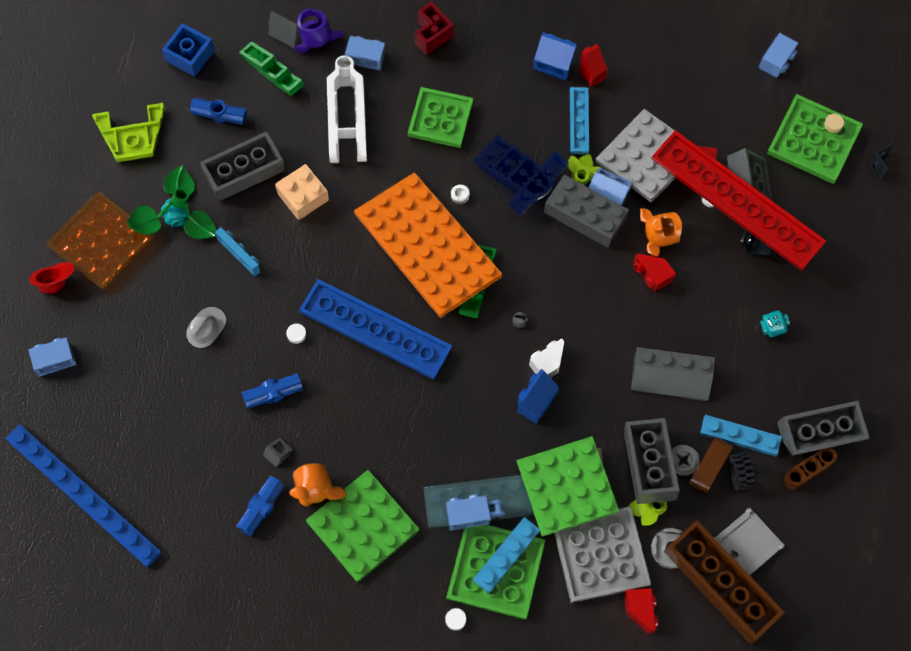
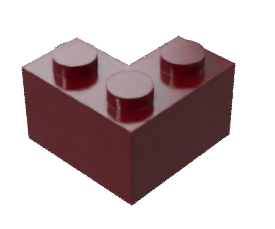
M432 1L418 10V23L422 27L415 32V44L425 55H428L454 37V24Z

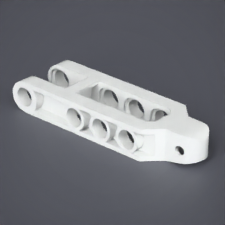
M340 56L336 59L335 71L327 77L330 163H339V139L356 138L357 162H367L363 76L354 70L351 57ZM352 86L355 89L356 128H338L337 89L339 87Z

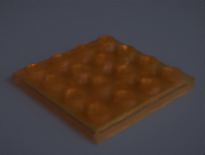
M98 191L46 244L65 261L72 263L76 270L103 290L154 238V234L144 235L132 230L127 224L130 215Z

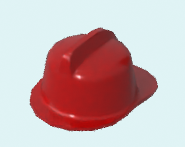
M63 262L48 268L39 269L30 275L29 281L32 285L37 286L43 294L55 293L65 285V279L73 274L75 267L70 262Z

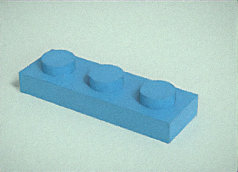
M220 227L215 231L217 240L254 277L260 273L259 261L253 255L250 257L246 253V248L241 243L237 244L234 241V236L228 230L225 232Z

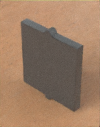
M272 11L270 13V21L268 22V35L294 48L299 37L297 35L298 25Z

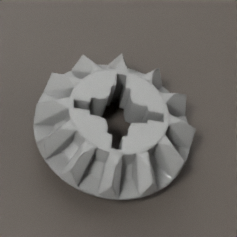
M678 445L671 450L677 474L689 476L697 470L699 456L692 447ZM688 455L686 461L688 465L682 464L678 466L680 462V459L678 457L684 458Z

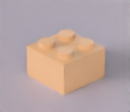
M306 164L275 184L277 194L298 220L329 201L327 189Z

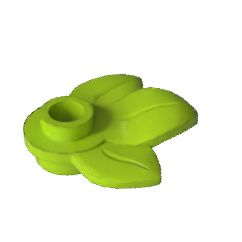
M590 154L582 156L579 160L571 156L568 160V168L572 172V179L583 185L592 181L596 170L599 168L593 167Z
M634 500L628 507L631 506L634 516L641 517V524L643 526L654 524L657 521L658 515H662L666 511L667 502H656L660 505V508L656 509L653 506L654 503L637 504L636 500Z

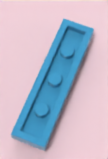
M570 87V154L574 155L589 154L588 88Z
M708 415L704 416L700 431L702 436L712 439L717 436L727 443L775 457L778 455L782 438L779 435Z
M524 517L475 576L473 581L489 594L537 536L540 529Z

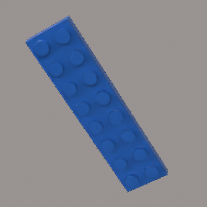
M317 279L299 309V313L435 380L452 350V345Z

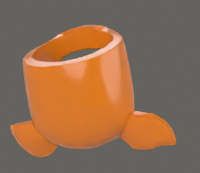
M640 209L641 221L646 223L645 231L649 241L646 250L650 255L658 257L660 255L659 247L680 242L682 222L677 213L669 212L652 216L648 209Z
M306 464L297 468L293 473L296 487L290 491V495L299 499V502L304 506L322 502L325 498L337 500L346 497V492L342 488L332 486L328 471L322 464Z

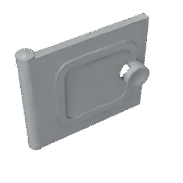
M747 508L743 515L715 537V540L749 575L785 546L751 508Z

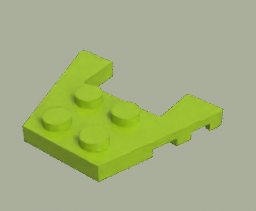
M163 103L147 105L149 122L112 128L109 112L92 114L117 162L154 157L165 109Z

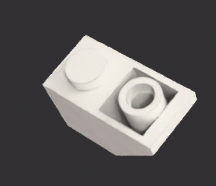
M563 339L559 341L554 340L546 346L545 350H538L531 355L529 366L534 373L538 374L540 369H542L550 378L558 374L564 345Z

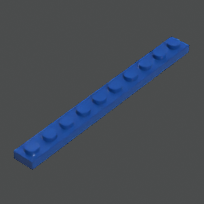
M20 424L5 438L144 566L148 568L162 554L159 549Z

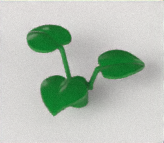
M183 165L172 170L163 182L165 192L173 196L160 214L156 216L155 210L151 207L140 206L133 210L127 221L128 226L137 233L144 235L154 234L161 228V223L158 219L173 205L176 208H185L188 219L184 222V230L190 237L206 239L216 236V227L212 219L205 212L196 210L192 215L189 214L187 200L194 192L195 185Z

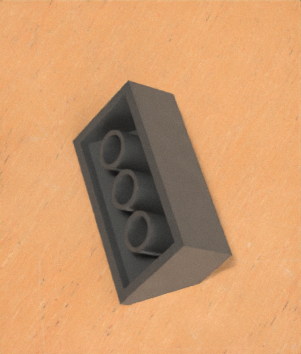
M747 148L727 156V168L773 201L765 158Z
M637 347L634 354L631 391L708 401L714 374L715 357Z
M858 401L784 416L777 422L782 441L793 456L870 439Z

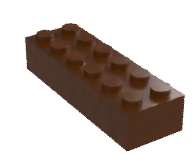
M697 520L663 551L750 644L756 641L785 613Z

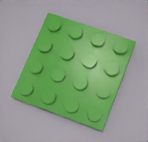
M796 94L767 154L834 184L863 123ZM838 114L843 118L844 125L839 132L832 133L825 128L824 122L828 115Z
M592 436L516 460L542 537L619 513Z
M369 470L344 489L346 497L330 500L306 520L307 524L357 583L419 532V528Z
M490 525L464 528L446 599L526 620L545 540L535 537L488 594L473 579L512 531Z

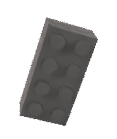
M267 131L200 162L202 171L218 201L224 200L285 171L283 159Z
M563 175L546 201L544 213L607 248H609L626 221L629 209L566 175Z
M665 418L626 422L624 436L636 503L646 504L677 500L679 486Z

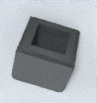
M279 437L266 446L263 455L277 467L293 452V449Z

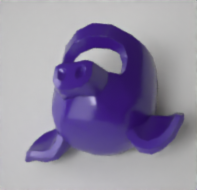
M311 8L305 9L297 19L303 43L295 46L294 49L300 53H306L310 48L322 47L329 40H336L344 34L339 30L331 31L328 20L321 11ZM309 16H316L318 18V22L310 20L303 23V20Z

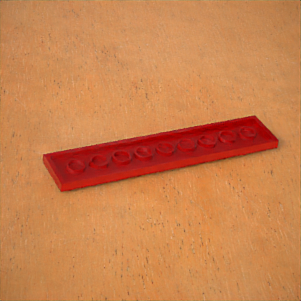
M676 130L653 154L651 159L801 271L826 243L825 239Z

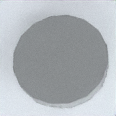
M666 528L658 532L653 538L651 553L655 561L662 567L668 569L678 568L663 551L683 533L681 530Z

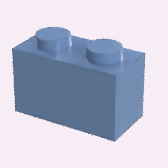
M779 33L763 56L759 68L776 78L781 72L785 73L789 66L787 62L789 59L793 60L798 52L795 50L798 43Z
M350 36L345 56L351 57L353 64L356 66L381 70L385 56V43L379 40L364 39L360 36Z
M599 167L592 178L589 188L622 206L633 182Z
M67 337L54 339L53 342L47 344H37L34 348L28 349L33 369L38 376L77 365L71 343Z

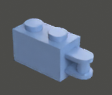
M481 494L471 495L468 499H461V497L451 498L449 502H446L449 529L456 530L490 524V518L505 515V511L502 510L503 500L487 501V497L481 496ZM494 506V512H489L488 507Z

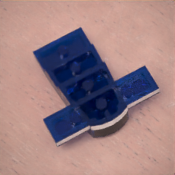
M499 135L473 161L492 178L515 193L507 204L520 216L532 203H540L548 197L555 178L569 164L555 151L539 167L528 154L525 156L514 145L510 146Z

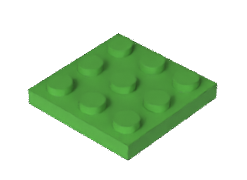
M421 87L408 130V137L461 148L473 98Z

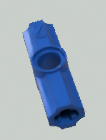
M198 98L192 99L191 114L212 118L217 123L226 121L244 125L246 122L247 109L226 105L221 100H214L212 102Z
M293 374L279 380H266L261 386L241 393L247 409L264 403H277L287 395L302 391L303 388L298 374Z
M270 476L260 492L252 497L247 511L236 527L246 535L252 536L263 518L266 519L271 513L274 502L285 485L278 479Z

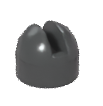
M517 312L513 316V325L516 328H524L528 323L527 315L523 312Z

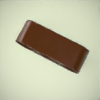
M716 436L691 478L689 485L706 494L732 450L733 445Z
M833 448L819 450L793 467L784 476L783 483L785 487L790 490H796L827 470L837 459L836 451ZM822 455H826L830 462L823 460ZM806 465L812 466L814 472L808 471ZM790 475L796 476L798 482H793Z

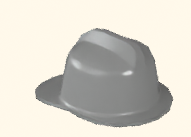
M208 307L201 310L191 321L187 329L188 341L197 348L210 346L226 325L224 312L216 307Z

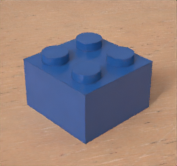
M183 23L162 49L166 62L194 77L215 51L211 38Z

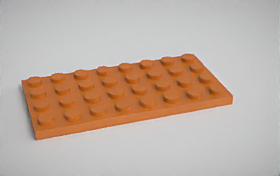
M415 172L354 210L356 217L440 318L502 278V273Z

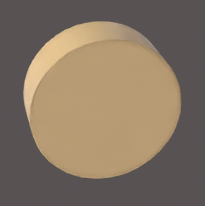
M838 114L828 115L824 122L825 128L832 133L839 132L844 125L843 118Z

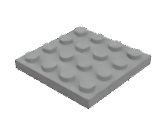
M643 109L596 158V162L609 172L633 182L631 188L652 203L676 178L651 159L653 154L675 130Z
M631 506L619 509V513L554 533L571 603L626 592L629 589L651 586Z

